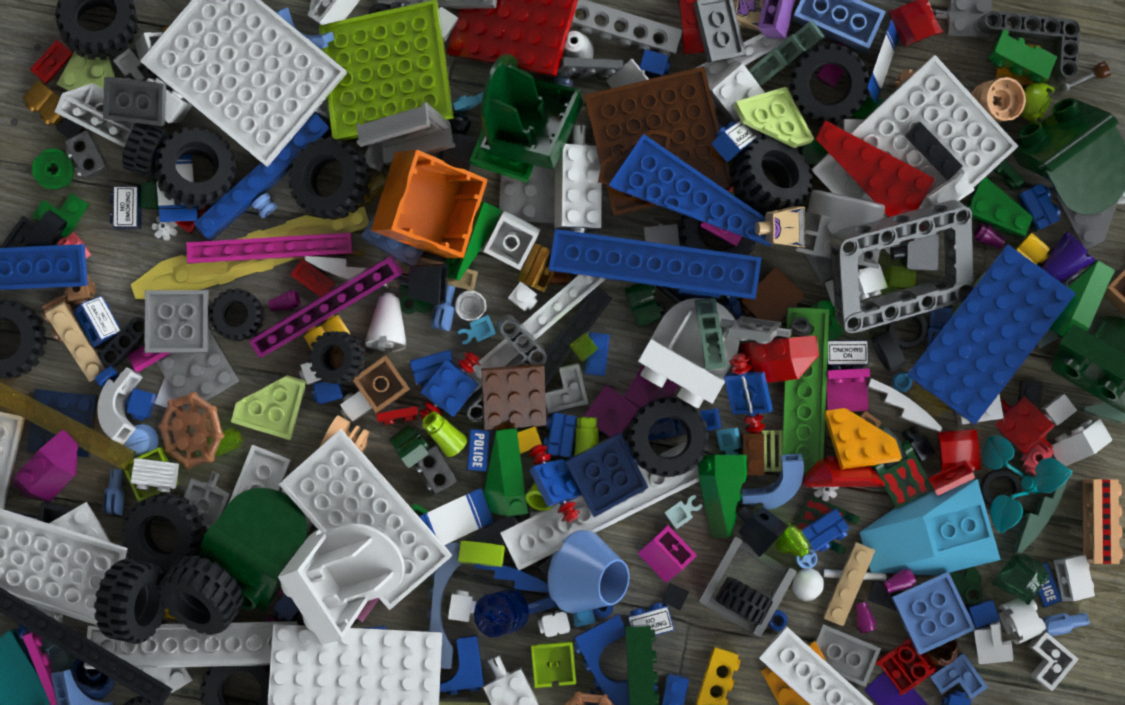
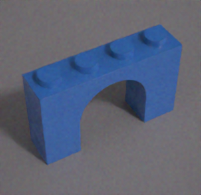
M619 614L574 637L576 642L573 645L578 654L582 653L586 660L583 661L587 672L592 671L595 679L592 681L597 691L602 690L604 694L609 695L608 698L614 705H629L628 679L621 681L610 679L602 672L599 665L602 650L611 642L625 636V625ZM654 684V690L656 691L658 688L656 684Z
M478 635L458 637L456 641L459 669L451 679L440 682L439 693L447 692L448 695L459 694L462 689H468V692L480 691V687H483L485 684Z

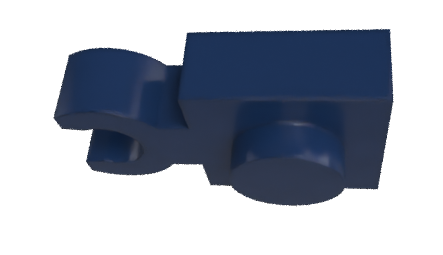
M722 295L724 299L723 307L729 313H732L736 319L741 317L743 313L736 297Z

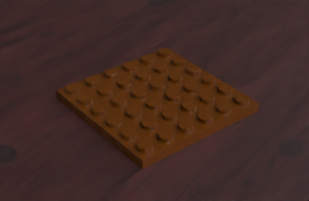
M704 66L583 96L600 165L603 160L653 129L672 133L669 152L723 189L734 187L731 184L732 177L730 176L728 162L711 144L716 139L715 134L720 128ZM605 184L613 216L658 206L613 189Z

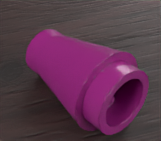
M980 223L973 235L977 238L978 242L996 247L997 249H1001L1006 241L988 223Z
M289 290L268 300L269 308L272 312L277 310H296L301 305L300 297L296 290Z
M902 569L893 577L883 582L888 594L912 588V585L916 584L915 577L910 569Z
M867 602L856 604L857 629H859L860 634L875 631L877 623Z

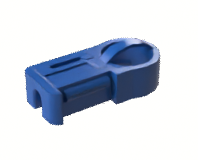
M544 597L543 599L523 604L520 607L523 616L557 607L558 605L551 597Z

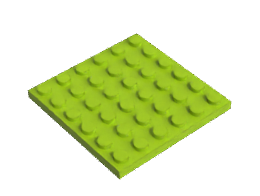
M436 0L319 25V34L332 32L335 39L328 42V47L321 50L347 71V74L327 96L332 138L340 141L358 138L356 124L364 125V123L418 107L421 108L424 102L428 103L445 119L454 118L439 7Z

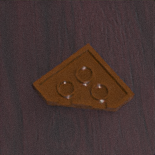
M651 129L644 134L666 150L669 149L672 133ZM641 137L602 161L598 183L610 184Z

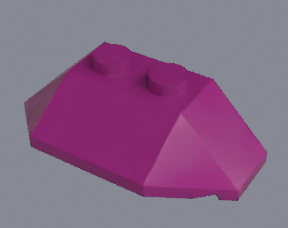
M64 429L61 430L18 471L12 483L26 498L46 502L52 501L76 476L78 443Z

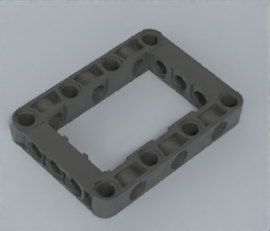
M957 200L942 202L840 230L831 238L835 321L848 333L860 332L963 302L974 288L972 211ZM944 230L945 278L860 302L861 290L859 289L860 271H858V257L862 255V252L873 249L880 250L898 245L901 241L912 238L916 240Z

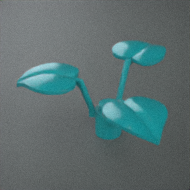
M992 435L987 438L983 448L982 459L984 464L993 470H998L1005 465L1023 477L1021 481L1023 492L1012 494L1010 498L1001 494L994 499L991 505V520L995 528L1000 533H1004L1015 526L1023 514L1021 503L1018 500H1014V498L1023 495L1028 496L1029 493H1051L1060 488L1069 479L1073 471L1054 458H1045L1035 468L1037 477L1024 474L1007 462L1014 456V448L1011 442L1004 437Z

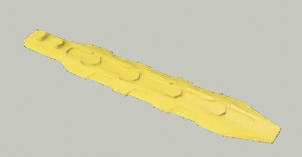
M365 207L358 208L354 213L348 212L349 215L347 217H338L337 220L304 215L286 221L285 224L248 233L247 236L238 239L353 233L366 229L369 219ZM180 255L161 261L133 282L131 287L135 299L145 300V290H202L218 284L230 283L236 278L255 272L261 273L273 269L274 266L295 259L301 260L305 257L188 264L187 255Z

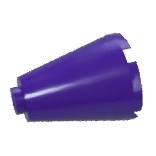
M1067 231L1040 268L1062 282L1087 268L1096 260Z

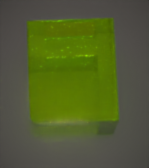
M586 332L569 345L582 362L598 350Z

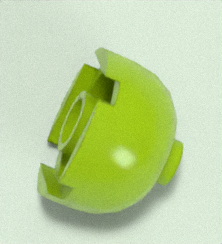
M1032 83L1024 90L1026 102L1024 110L1020 115L1030 123L1038 122L1037 118L1042 119L1052 101L1049 95L1050 92H1055V88L1044 83Z

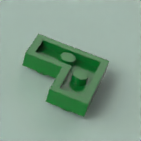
M70 193L60 210L42 200L32 217L40 221L45 212L52 210L67 221V226L61 234L66 238L74 231L90 204Z

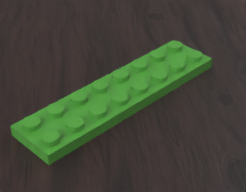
M787 308L786 329H790V325L795 319L805 318L811 325V332L807 336L817 335L819 357L800 379L784 381L782 455L801 453L804 474H806L819 460H824V413L826 409L829 309Z

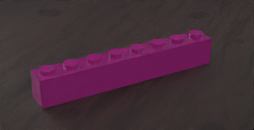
M393 254L255 335L249 340V343L258 357L262 358L400 276L403 271Z

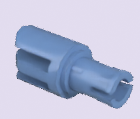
M447 285L446 303L434 306L431 321L432 329L450 331L455 307L452 305L455 286Z
M110 469L109 487L104 489L102 513L122 516L125 491L122 488L123 470Z
M1086 612L1071 616L1067 613H1061L1042 618L1046 627L1044 631L1051 636L1070 633L1072 628L1088 626L1090 622Z

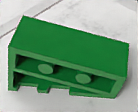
M1003 29L995 38L986 61L990 62L991 66L995 68L1010 70V73L1013 75L1026 76L1033 83H1045L1049 79L1057 56L1038 46L1033 48L1024 44L1025 40L1020 37L1018 40H1015L1008 36L1009 31Z
M987 177L983 178L974 187V191L967 204V207L972 211V220L989 224L992 228L1019 239L1026 236L1033 216Z

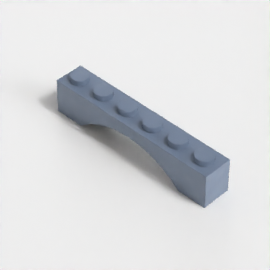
M450 542L444 545L452 556L431 574V578H434V586L429 588V599H432V607H428L427 620H430V628H426L425 632L442 633L441 668L446 669L452 668L454 645L450 641L443 625L441 603L448 580L453 572L462 564L458 561L460 542Z

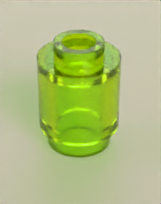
M794 525L782 533L783 541L794 557L799 556L801 558L810 552L809 547L811 544L800 528L797 529Z

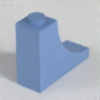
M71 670L51 673L57 705H113V701L98 702L84 695L74 682Z

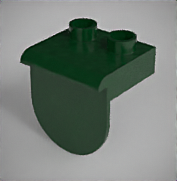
M503 54L491 68L484 87L481 104V122L485 138L480 148L485 153L554 170L584 104L580 89L533 79L532 75L518 68V62L513 55Z
M1074 98L1063 99L1052 107L1053 114L1041 123H1030L1020 130V138L1015 141L1018 147L1012 154L1019 166L1050 180L1060 200L1069 209L1081 214L1099 213L1115 204L1125 192V143L1116 127L1119 122L1114 115L1105 110Z
M1117 316L1095 318L1092 320L1087 331L1073 324L1059 344L1051 371L1122 413H1125V318Z
M271 488L246 490L234 497L216 522L209 527L203 538L198 556L202 559L207 558L212 563L219 564L223 570L226 569L229 575L235 578L243 594L242 607L247 609L257 607L265 612L281 586L278 576L306 539L307 522L305 515L296 503L281 491Z

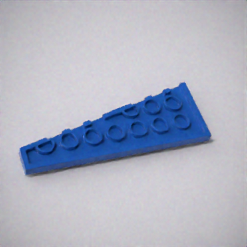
M644 134L608 185L618 191L763 245L770 246L772 244L766 242V234L757 235L755 231L756 222H765L763 215Z

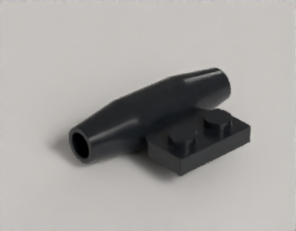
M430 123V127L425 128V130L436 126ZM459 133L452 134L455 147L429 154L443 160L452 167L469 171L470 158L478 139Z

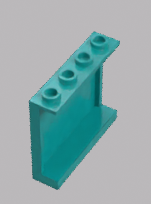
M16 629L9 630L0 638V705H50L26 644L21 640Z

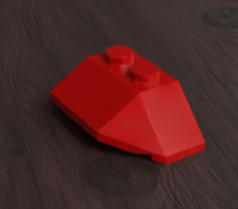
M678 0L683 55L705 52L693 3L699 0Z
M817 335L776 339L766 344L751 342L740 344L738 348L739 354L743 353L745 356L750 357L746 363L750 364L752 368L748 372L764 371L767 383L800 379L819 357Z
M827 456V460H819L803 476L801 485L804 487H885V482L870 466L841 470L837 456Z

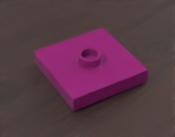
M642 365L624 395L629 401L639 407H643L652 400L672 397L678 384L668 378L663 387L650 382L640 375L645 365Z
M605 385L584 417H597L598 430L611 437L618 432L623 433L639 410V407L608 385Z

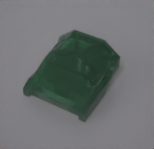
M1015 554L1011 556L1005 567L996 575L992 585L1000 587L1024 601L1025 604L1030 605L1050 575L1043 563L1027 554Z

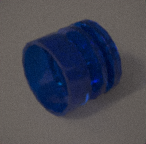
M511 589L481 597L474 609V620L479 631L491 638L518 632L524 628L529 617V607L525 598L519 592Z

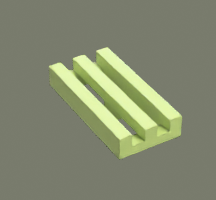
M762 430V434H764V472H781L780 455H782L783 430ZM766 435H770L771 468H767ZM775 435H778V467H775Z

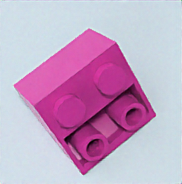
M668 525L637 553L665 583L682 571L697 556Z

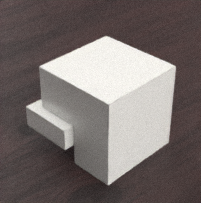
M1000 620L991 623L990 626L975 628L974 634L979 664L1013 661L1011 640L1003 641Z

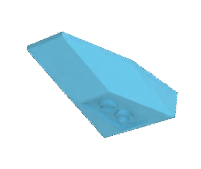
M972 479L937 496L934 490H931L898 509L895 507L859 532L862 544L875 550L869 564L870 572L897 574L902 569H910L914 575L937 576L946 572L950 573L1001 560L977 479Z

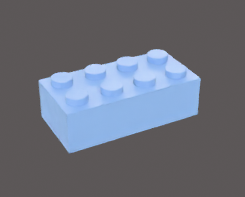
M800 0L791 21L805 26L809 21L813 20L824 36L866 54L886 11L861 0Z

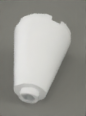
M569 31L562 58L593 59L594 47L590 38L584 33Z
M384 293L378 299L365 339V344L368 348L378 351L392 348V352L401 351L406 348L400 300L393 293Z

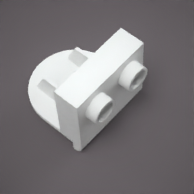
M704 298L687 299L668 310L638 361L645 365L640 374L642 377L660 387H663L667 378L682 386L677 397L696 408L700 407L704 399L713 404L725 383L723 378L731 366L729 361L737 354L739 348V340L736 337L729 336L730 328L721 327L727 368L706 370L695 308V300ZM716 302L720 323L721 319L734 321L729 311Z
M348 524L321 533L319 529L309 535L278 578L285 595L293 599L302 613L306 627L314 631L322 645L343 639L367 601L390 594L399 586L404 576V561L397 546L384 533L367 525Z

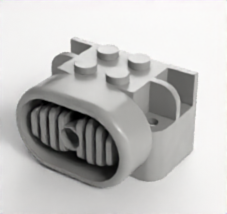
M813 190L808 209L805 210V247L793 246L792 248L797 252L832 259L830 244L832 236L840 230L883 219L885 206L868 200ZM873 249L862 252V255L858 257V265L879 269L878 258L880 250Z

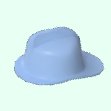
M141 424L134 426L136 430L124 445L111 439L110 451L113 457L118 461L126 463L156 449L159 443L156 431L148 425Z

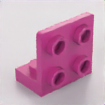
M870 368L827 371V410L846 408L851 412L868 411L867 378L870 377Z

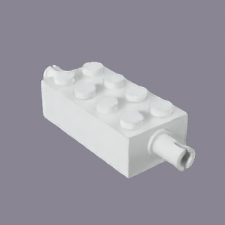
M580 125L573 126V144H565L555 166L554 229H566L585 233V231L601 228L602 183H598L601 165L596 146L585 144L586 126L584 125L581 127Z
M500 655L494 658L498 666H496L493 658L488 660L496 677L483 687L491 705H539L522 667L512 672H507Z

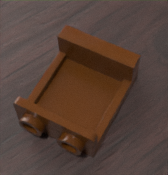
M775 267L758 284L756 299L744 298L740 302L742 305L741 310L748 317L752 315L757 319L779 322L787 314V308H793L805 295Z

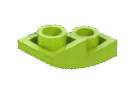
M461 541L458 561L461 563L502 567L505 546Z

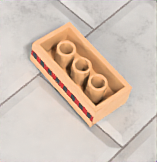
M1082 479L1083 555H1086L1088 563L1120 564V559H1122L1123 551L1119 544V538H1122V527L1119 526V517L1122 516L1119 496L1122 494V487L1119 484V480Z

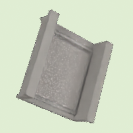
M426 102L423 103L421 108L418 107L364 123V125L356 124L358 132L357 144L362 147L378 143L382 146L384 164L387 166H391L394 154L398 151L417 149L426 154H432L455 147L450 122Z
M735 536L698 602L761 637L797 571L786 567L766 554L758 557L748 544ZM727 577H733L771 598L773 604L761 625H757L717 603L715 598Z

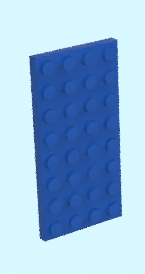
M1007 244L907 376L975 426L1076 293Z

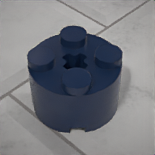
M77 658L72 666V677L77 687L90 699L101 700L112 691L115 680L97 669H86L84 667L85 662Z

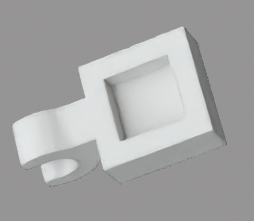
M130 48L113 60L127 78L133 75L136 80L147 81L139 71L143 66Z

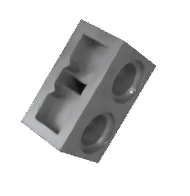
M86 130L65 141L67 145L66 153L71 160H75L77 164L75 170L80 178L83 177L89 181L110 170L93 135ZM80 143H85V149L82 152H78L77 146ZM94 161L93 169L87 170V163Z
M434 446L428 450L429 454L414 464L419 474L423 473L427 480L424 483L430 492L434 491L437 494L458 482L438 446ZM427 456H432L435 459V464L432 468H427L424 465V459ZM437 474L445 476V483L442 486H438L434 482Z

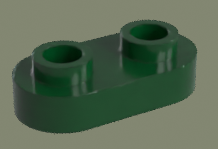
M1005 159L993 169L997 175H1002L1005 179V184L1011 190H1020L1025 185L1023 178Z

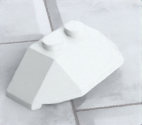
M311 0L308 16L321 25L344 20L360 0Z
M92 83L62 93L55 109L56 113L125 147L135 123L103 119V88Z

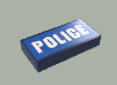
M470 429L467 470L488 472L491 430Z
M1047 561L1027 569L1042 608L1062 601L1060 591Z

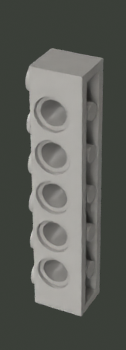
M578 0L575 12L581 11L584 14V20H578L574 13L570 28L572 26L580 28L582 33L592 34L593 32L599 34V37L602 39L611 40L612 38L619 40L621 45L630 46L632 44L638 46V49L641 51L645 49L668 55V58L676 54L682 33L681 29L587 0ZM594 18H602L604 25H596ZM614 23H620L623 26V32H617L614 29ZM634 29H639L642 32V38H637L634 35ZM653 35L660 36L662 39V43H655L653 41Z

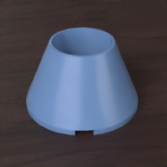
M578 530L568 535L562 541L564 544L559 552L555 551L550 563L548 589L551 599L556 602L560 610L569 613L618 603L625 595L629 585L630 575L627 564L594 532Z

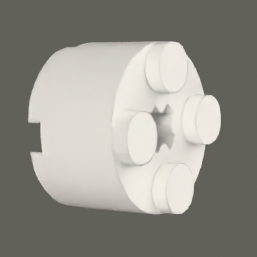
M1021 596L999 606V609H1002V612L999 613L1001 623L1006 633L1014 636L1015 639L1012 641L1015 644H1020L1034 638L1046 629L1045 623L1036 612L1038 608L1032 598L1028 600L1025 596Z

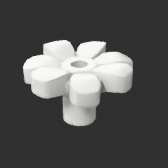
M159 216L156 217L158 223H153L152 229L156 230L154 235L158 239L163 236L165 241H169L171 239L170 234L173 236L177 235L178 231L174 228L178 227V224L175 222H160Z
M813 487L817 489L814 495L817 498L822 496V500L828 501L829 496L832 498L837 496L834 490L839 487H827L826 490V487Z

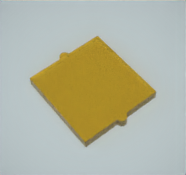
M922 386L908 391L912 401L924 409L932 418L952 410L930 392L922 390Z

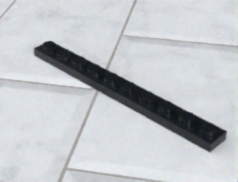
M596 287L547 350V359L544 363L545 387L613 299L599 287ZM503 429L491 430L488 462L491 459L496 430Z
M0 587V613L156 705H163L173 690L171 687Z

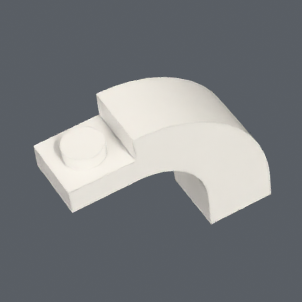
M127 367L120 373L116 381L107 380L100 393L97 408L99 423L103 431L112 440L123 445L136 430L126 418L125 403L133 388L143 378L139 373Z

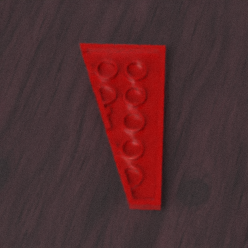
M826 120L815 138L874 202L885 206L884 212L888 217L919 209L935 178Z

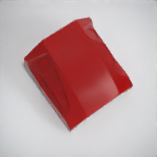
M916 0L888 12L904 48L944 32L938 24L928 0Z
M977 429L936 432L937 436H939L937 439L938 449H940V468H942L940 472L966 460L972 471L981 470Z
M910 637L875 662L891 679L901 696L936 671L935 665L929 660L926 652L917 655Z

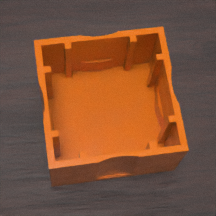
M417 149L395 152L370 230L440 258H464L472 232L474 216L480 206L488 179L465 169L452 167L443 160Z

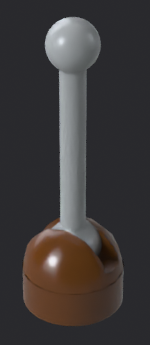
M1102 61L1094 67L1093 73L1069 84L1064 83L1061 88L1063 91H1068L1070 87L1094 76L1100 79L1111 76L1109 66L1105 61Z

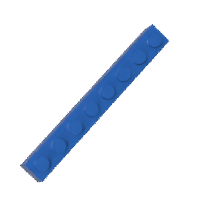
M317 114L313 115L268 167L261 162L193 224L208 240L213 241L251 207L257 198L265 194L289 172V169L293 168L294 164L291 162L293 158L297 159L299 156L297 152L301 148L305 150L307 148L305 145L311 141L316 143V139H326L332 134L331 129Z

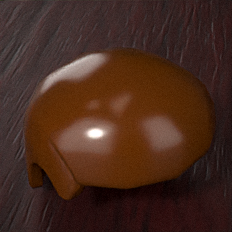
M954 639L927 651V657L935 665H950L958 656V641Z

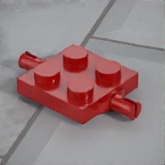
M1025 396L1012 407L1003 399L1000 400L1002 411L1005 413L1003 418L995 424V427L1024 455L1038 445L1046 453L1050 452L1053 446L1045 438L1055 425Z

